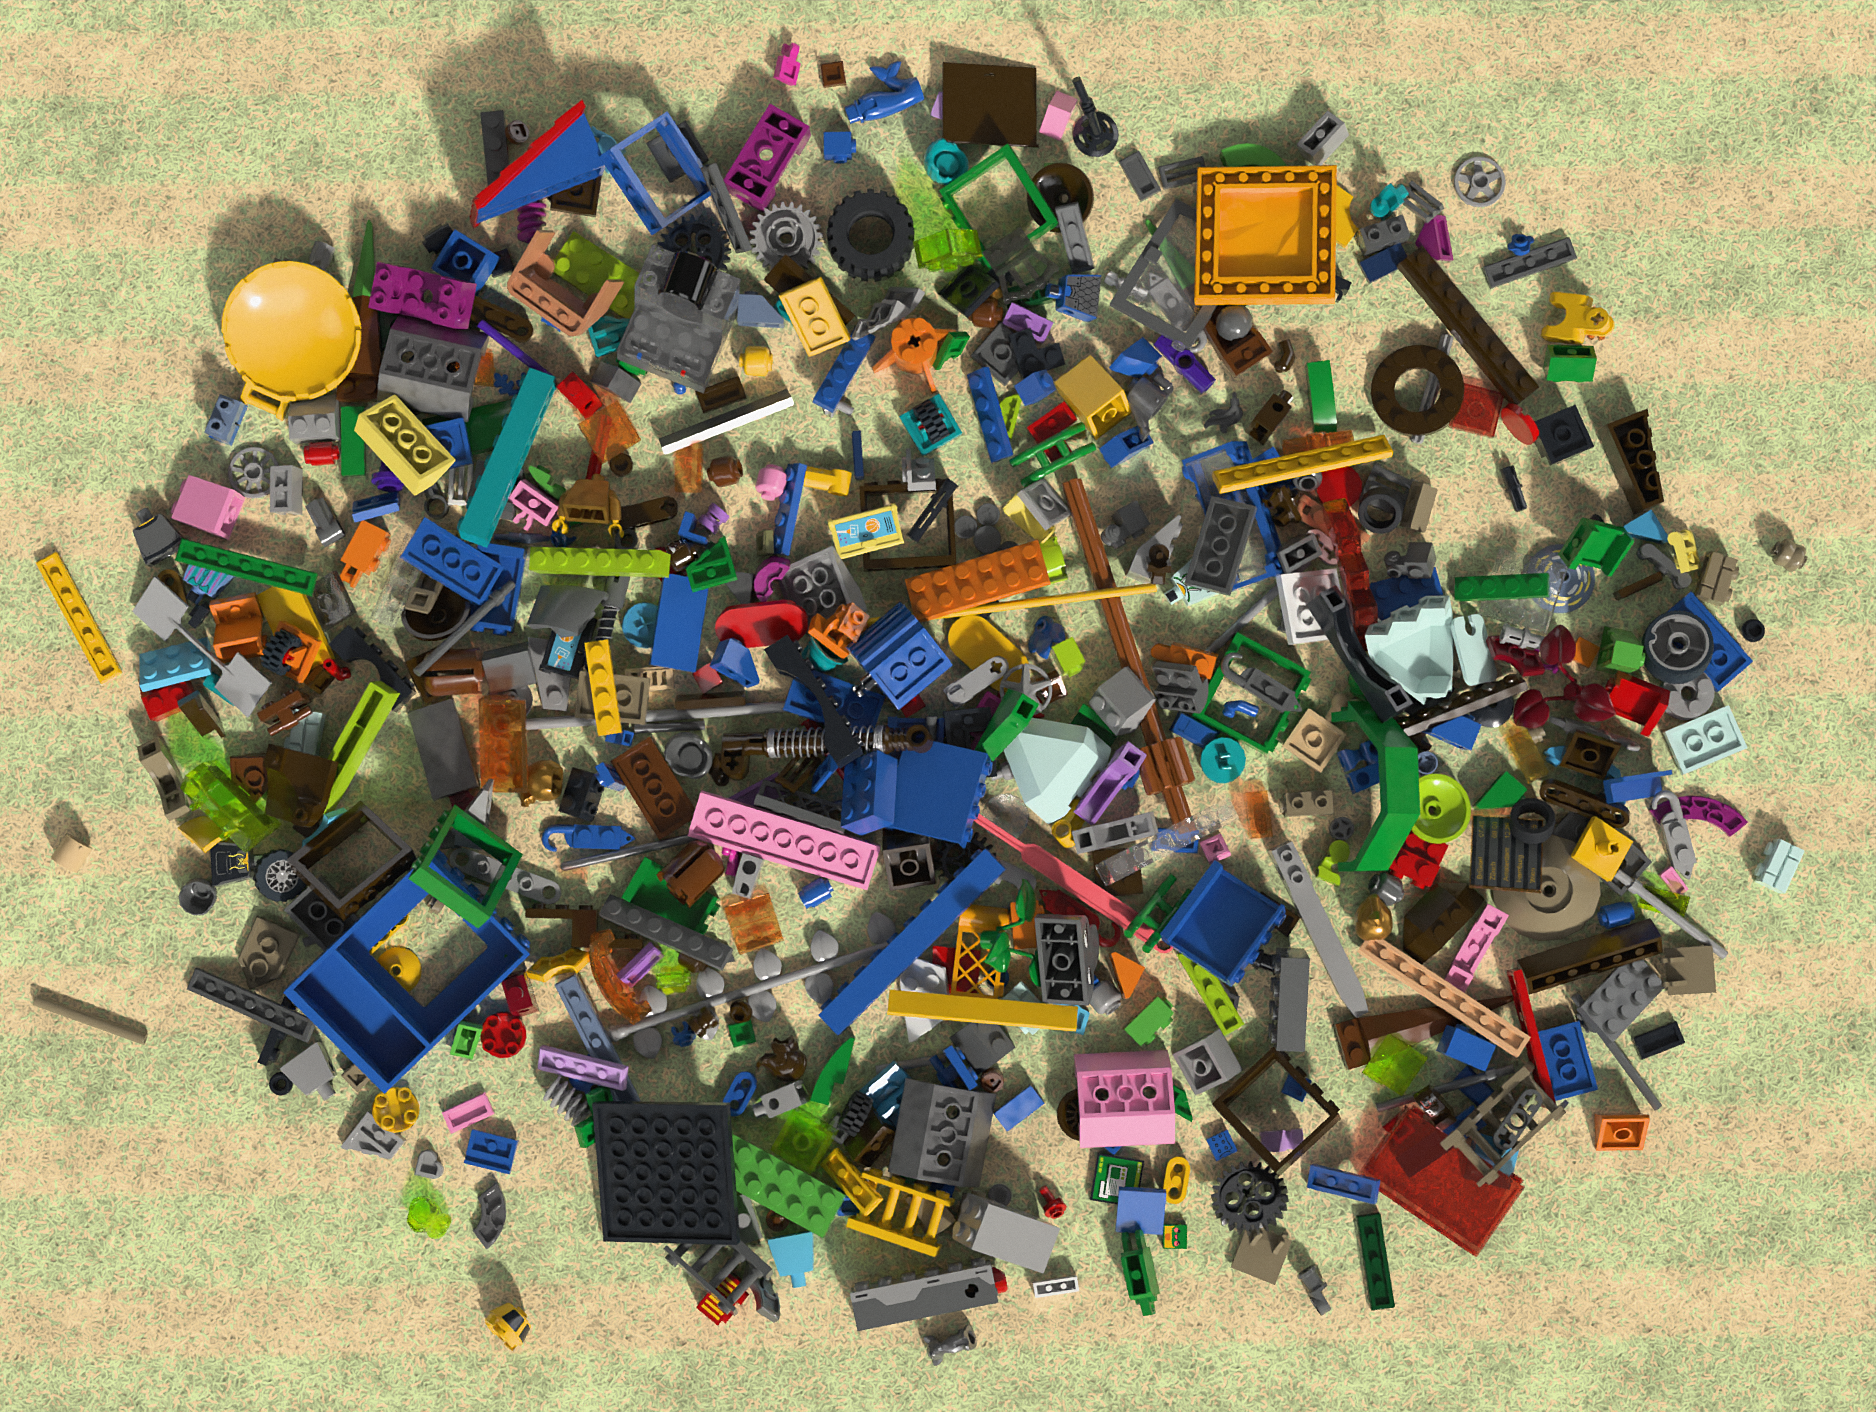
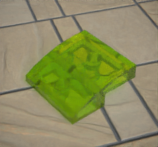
M1387 1034L1362 1073L1381 1086L1385 1085L1400 1096H1403L1428 1059V1056L1404 1041Z

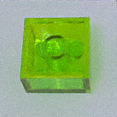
M944 229L913 242L918 269H928L929 272H936L942 269L944 273L957 270V266L974 264L975 259L982 257L977 230Z
M796 1107L790 1113L770 1150L812 1174L817 1171L839 1130L803 1108Z

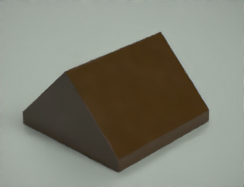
M1574 729L1568 732L1559 766L1604 780L1621 747V743Z

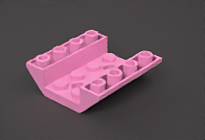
M1168 1050L1074 1054L1079 1106L1080 1148L1175 1144V1106L1172 1068ZM1146 1087L1153 1088L1156 1096L1152 1099L1146 1098L1143 1095V1089ZM1099 1089H1104L1108 1092L1109 1097L1105 1101H1100L1096 1098L1095 1092Z

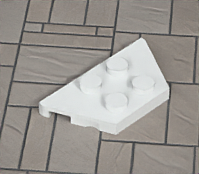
M917 958L899 976L901 991L950 995L946 967L938 964H932L924 959ZM905 1016L909 1043L915 1042L919 1037L932 1030L944 1020Z

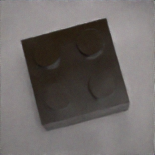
M909 832L882 837V851L890 891L936 884L935 867L930 838L928 836Z

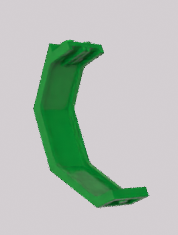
M1348 701V707H1340L1341 711L1331 712V722H1357L1377 748L1381 809L1356 858L1350 862H1338V872L1388 871L1421 814L1418 749L1393 718L1382 723L1369 702Z

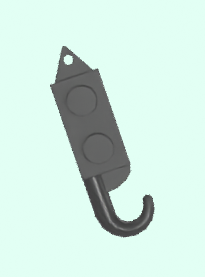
M1231 652L1223 657L1221 671L1227 679L1281 713L1284 711H1302L1294 691L1257 668H1247L1240 675L1232 671L1228 666L1229 661L1232 658L1242 659V654Z

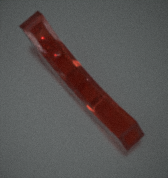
M1346 498L1323 502L1324 522L1335 552L1345 599L1350 608L1353 627L1364 651H1368L1365 634L1370 624L1378 623V608L1370 589L1369 569L1361 552V534Z

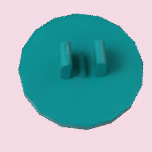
M1219 737L1213 739L1205 745L1201 752V769L1207 778L1216 783L1234 781L1245 768L1246 757L1244 750L1238 742L1231 738Z

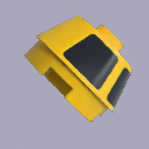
M510 1303L503 1304L489 1311L490 1314L484 1319L489 1330L505 1342L503 1345L509 1350L513 1351L518 1345L521 1346L531 1328L526 1319L528 1317L527 1314L520 1307L515 1308Z

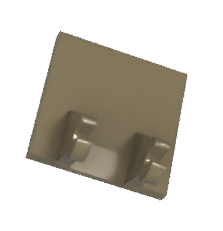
M1712 945L1664 948L1665 958H1659L1660 963H1665L1667 981L1661 982L1662 987H1667L1668 995L1716 993Z
M1262 1227L1260 1228V1235L1255 1230H1252L1250 1236H1248L1247 1231L1244 1230L1231 1268L1275 1285L1292 1240L1286 1238L1288 1237V1232L1283 1231L1281 1235H1277L1270 1231L1267 1232Z

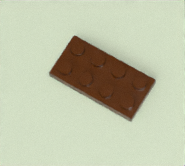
M650 736L610 761L659 840L692 821L695 807Z

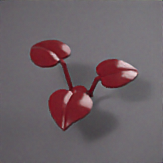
M1561 624L1557 625L1544 637L1540 645V655L1545 663L1550 665L1557 664L1562 673L1570 680V683L1565 686L1563 696L1543 698L1542 693L1537 689H1530L1522 693L1517 699L1513 711L1516 726L1538 728L1545 724L1550 714V708L1545 703L1547 701L1570 700L1576 702L1573 708L1574 713L1579 719L1586 722H1599L1616 715L1610 695L1602 685L1596 683L1586 686L1578 684L1577 679L1573 678L1563 667L1562 663L1573 661L1576 654V644L1571 632Z

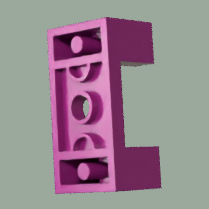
M769 104L724 178L729 194L765 214L764 209H768L776 196L775 186L794 154L800 156L811 138L810 126ZM763 150H770L773 156L770 160L765 161L760 158V153Z
M377 262L368 308L388 313L404 314L450 328L468 329L477 284L396 264ZM427 290H430L433 294V299L429 303L424 300V293Z

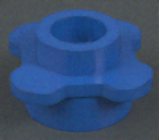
M1514 234L1511 243L1507 245L1508 250L1512 251L1515 255H1526L1530 251V244L1534 242V238L1523 234Z

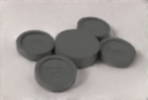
M986 503L979 507L977 519L983 527L978 530L976 521L970 516H961L954 524L955 533L958 537L970 539L974 536L976 549L983 553L979 557L994 553L997 550L1001 551L1018 546L1013 541H1006L1001 544L1000 532L995 527H992L1000 518V511L994 504Z

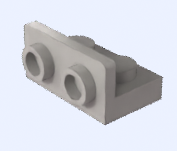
M910 448L906 449V457H902L903 482L908 483V491L936 490L934 458L920 457L911 460Z

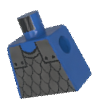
M1065 275L1059 278L1058 285L1048 283L1045 295L1046 297L1056 299V311L1084 322H1090L1097 319L1101 275Z

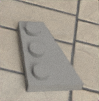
M528 637L543 709L567 711L571 677L552 672L550 674L541 672L539 666L542 663L549 639Z

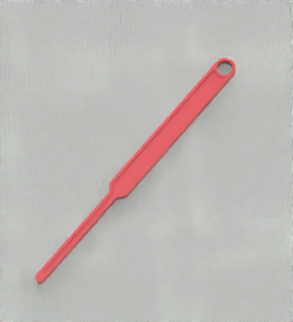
M981 814L974 820L1020 851L1022 861L1125 930L1138 914L1137 911L1037 844H1024ZM1142 923L1134 933V936L1146 942L1154 931L1145 923ZM1157 944L1154 946V949L1160 953H1168L1173 949L1169 946V948L1162 950L1157 947Z

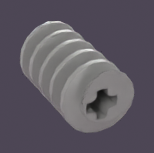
M560 1075L546 1090L543 1101L546 1102L552 1099L550 1107L554 1108L559 1105L557 1113L561 1114L566 1111L564 1120L567 1121L573 1118L571 1126L574 1127L585 1120L591 1111L587 1109L588 1100L583 1103L580 1102L582 1094L573 1096L574 1087L566 1090L568 1081L562 1084L559 1083L562 1077Z

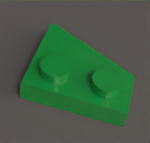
M725 536L721 537L715 546L710 550L707 549L697 561L692 562L686 568L692 592L738 580Z

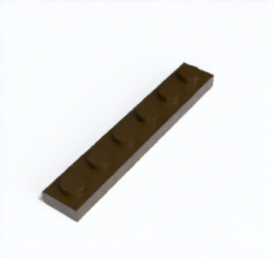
M1518 673L1509 674L1502 680L1486 683L1479 689L1463 692L1456 698L1443 700L1438 705L1422 708L1415 714L1399 717L1395 721L1407 736H1411L1528 690L1527 683Z

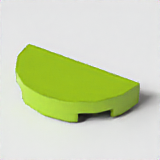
M1013 394L999 402L1008 437L1011 440L1022 402L1019 394Z

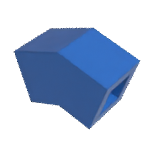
M622 730V733L606 735L605 741L631 747L634 733Z

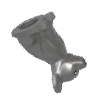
M970 1325L959 1329L957 1334L949 1336L943 1342L938 1341L931 1335L924 1337V1341L928 1344L926 1352L933 1359L934 1366L942 1362L945 1353H957L962 1350L969 1351L977 1346L976 1336Z

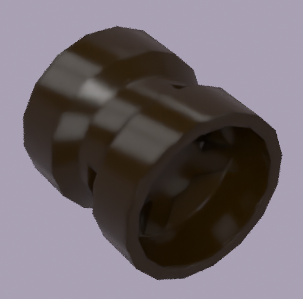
M706 1005L699 1010L697 1017L692 1015L687 1019L688 1024L700 1038L706 1035L707 1028H714L720 1024Z

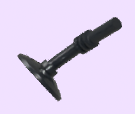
M1075 77L1072 79V82L1079 96V104L1084 116L1074 126V143L1079 151L1087 156H1105L1117 144L1119 136L1117 125L1108 115L1095 112L1096 107L1092 98L1088 96L1081 77ZM1086 120L1089 121L1087 127L1081 126ZM1103 120L1107 121L1110 124L1113 133H1110L1108 126L1103 122ZM1100 125L1105 128L1106 133L1103 132V128ZM1082 134L1083 140L1089 145L1088 148L1082 144L1079 135ZM1086 134H1089V138H1090L1092 141H1089V140H1088ZM1106 139L1110 141L1106 148L1097 150L1096 145L1102 144Z

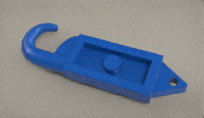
M577 824L550 825L545 828L541 837L544 847L553 852H556L557 848L551 846L548 842L549 836L553 833H564L567 844L572 848L620 850L624 845L636 840L635 837L622 830L621 826Z

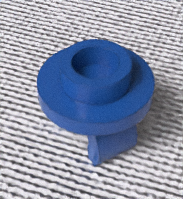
M560 528L558 533L552 529L550 539L555 547L567 548V545H571L576 540V536L566 537Z
M683 1021L684 1029L682 1032L679 1033L678 1028L675 1026L671 1028V1031L675 1036L673 1043L678 1046L680 1045V1047H687L693 1043L696 1034L694 1031H691V1026L686 1021Z

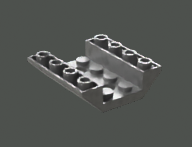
M399 314L390 329L379 371L377 402L380 403L395 394L410 410L451 419L464 418L465 422H468L474 401L471 396L481 356H485L490 336L481 331L450 328L434 324L432 321ZM406 352L414 353V359L409 363L402 361V356ZM451 362L460 364L459 370L455 373H450L447 370V366Z
M905 1078L888 1172L918 1180L960 1187H979L997 1094L978 1090H965ZM951 1105H955L958 1110L954 1118H948L946 1115V1110ZM942 1152H946L949 1156V1160L945 1165H939L937 1162V1157Z

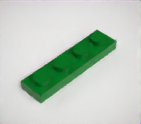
M1549 573L1455 577L1456 602L1550 597Z

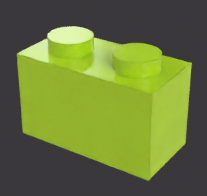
M1073 636L1053 646L1050 650L1062 676L1068 674L1070 678L1080 673L1083 669L1082 666L1086 661Z

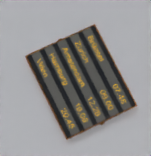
M1472 815L1469 888L1541 893L1543 842L1527 844L1515 838L1509 829L1510 817ZM1518 818V822L1526 828L1539 829L1543 827V820Z

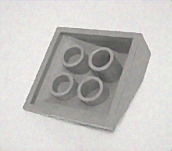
M833 546L790 564V568L782 580L777 579L784 599L796 602V605H799L806 611L808 627L805 634L808 633L811 618L818 613L827 620L841 604L846 605L853 602L864 612L867 611L860 588Z

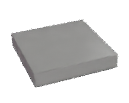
M1044 478L1016 494L1045 531L1071 515L1068 507Z

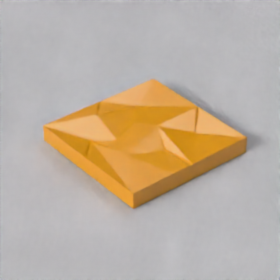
M1337 165L1197 167L1195 305L1335 304Z

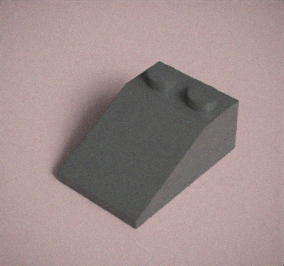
M322 875L317 878L338 900L343 898ZM309 887L284 909L323 951L359 918L357 914H353L343 921Z

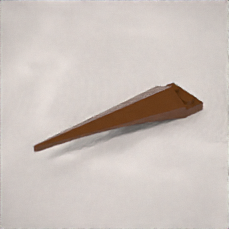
M1510 995L1476 1001L1489 1010H1494L1514 1000L1513 996ZM1439 1006L1353 1018L1333 1024L1346 1070L1374 1063L1442 1033L1446 1025L1455 1027L1456 1024H1462L1463 1022Z

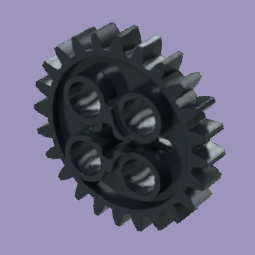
M692 214L690 221H687L684 216H682V223L680 224L674 220L673 229L666 226L668 235L661 233L660 236L664 242H657L658 247L663 250L656 252L658 257H663L658 261L659 266L666 265L662 269L664 274L670 272L669 276L684 282L685 285L690 286V284H693L696 290L700 283L706 288L707 281L714 285L715 276L722 279L720 270H728L724 263L731 262L730 257L726 255L732 253L731 248L726 247L730 244V240L723 239L726 236V232H718L720 224L712 227V219L710 218L705 223L703 215L699 217L698 221H695ZM692 233H695V234H696V237H695V245H696V249H697V252H696L697 271H696V272H693V259H692V255H691V252H692L691 234H692ZM704 236L711 238L710 243L707 245L699 243V240ZM681 237L688 239L687 244L684 246L676 244V241ZM703 259H710L712 261L709 267H702L700 265ZM680 260L689 261V265L686 268L677 267Z
M1252 1161L1249 1162L1248 1167H1245L1240 1162L1239 1169L1231 1165L1232 1172L1223 1171L1224 1179L1217 1177L1218 1185L1212 1187L1214 1194H1211L1212 1208L1215 1210L1216 1218H1221L1222 1226L1228 1224L1229 1231L1237 1227L1239 1235L1243 1229L1247 1231L1248 1236H1250L1252 1230H1255L1260 1235V1228L1262 1227L1268 1232V1224L1271 1223L1277 1226L1275 1218L1283 1219L1281 1211H1287L1286 1203L1289 1202L1287 1186H1284V1179L1279 1178L1275 1172H1272L1269 1166L1263 1169L1262 1162H1259L1256 1167H1253ZM1246 1181L1251 1182L1249 1185L1246 1186L1241 1185L1243 1182ZM1265 1192L1271 1193L1269 1196H1261ZM1232 1200H1238L1235 1204H1229ZM1251 1211H1258L1255 1215H1249Z

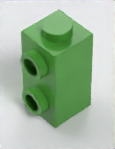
M1156 996L1123 1030L1139 1046L1143 1044L1147 1046L1157 1037L1154 1033L1160 1027L1164 1030L1173 1021L1171 1018L1174 1014L1171 1010L1173 1005L1164 996L1161 999Z

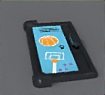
M592 618L579 636L561 638L552 630L539 670L548 674L552 672L579 680V673L583 670L586 659L584 643L591 642L597 619Z

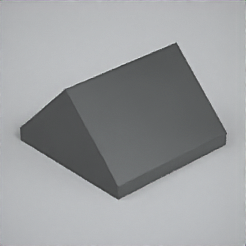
M529 642L483 652L482 664L491 694L537 683Z

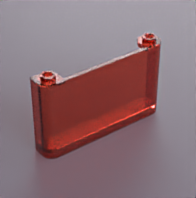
M1405 1105L1358 1174L1380 1179L1379 1192L1477 1257L1525 1189L1524 1184H1522L1524 1180L1513 1172L1509 1175L1498 1170L1497 1173L1500 1176L1490 1185L1485 1182L1479 1187L1476 1183L1483 1175L1458 1147L1455 1149L1452 1145L1446 1151L1440 1143L1447 1134L1428 1122L1423 1117L1425 1112L1415 1105L1412 1108ZM1481 1158L1489 1168L1493 1166L1489 1162Z

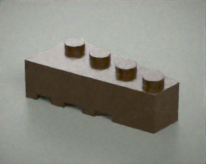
M1648 408L1606 424L1597 431L1633 515L1654 508L1664 502L1660 475L1657 472L1655 460H1657L1656 453L1653 451L1651 441L1653 437L1652 430L1648 424Z

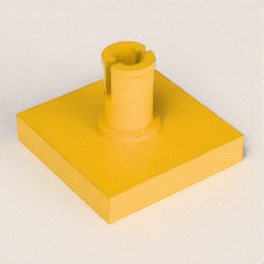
M1591 817L1570 857L1607 882L1612 881L1633 841L1598 817Z

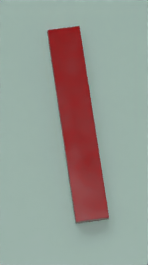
M1516 968L1507 970L1521 1031L1531 1037L1525 1047L1528 1059L1536 1067L1532 1071L1534 1081L1556 1104L1523 971Z

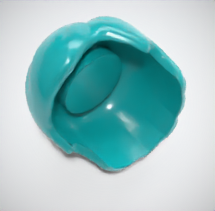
M939 138L930 143L925 151L924 169L931 180L938 184L946 186L969 170V161L966 155L954 142H947L945 138Z

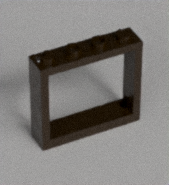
M935 479L936 490L908 491V484H901L899 480L888 481L887 485H878V482L864 483V486H859L861 512L868 511L867 496L937 493L945 479ZM953 494L947 501L948 505L946 507L949 555L870 559V552L863 554L864 572L944 568L956 565Z
M359 801L290 856L287 861L293 872L345 921L353 914H356L366 903L375 899L377 894L387 886L392 885L404 872L409 871L416 856L413 849L362 801ZM369 821L400 852L341 900H338L308 869Z
M1272 1047L1217 1098L1212 1105L1279 1177L1340 1121L1341 1117L1338 1113L1340 1109L1331 1099L1327 1102L1321 1096L1324 1093L1315 1082L1311 1085L1305 1079L1308 1075L1299 1066L1296 1068L1292 1066L1289 1062L1291 1057L1284 1051H1276L1275 1047ZM1276 1061L1329 1116L1281 1162L1268 1151L1228 1108L1236 1098Z

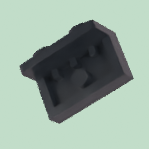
M572 767L560 803L559 812L593 822L605 789L597 780L595 773Z

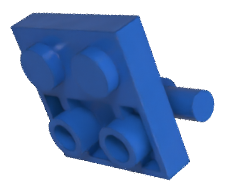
M949 1045L942 1050L950 1062V1065L946 1068L937 1054L929 1059L937 1072V1078L943 1086L958 1088L953 1081L957 1077L961 1079L967 1090L977 1086L975 1080L978 1079V1076L972 1067L966 1068L962 1062L965 1056L959 1047L953 1048L952 1045Z

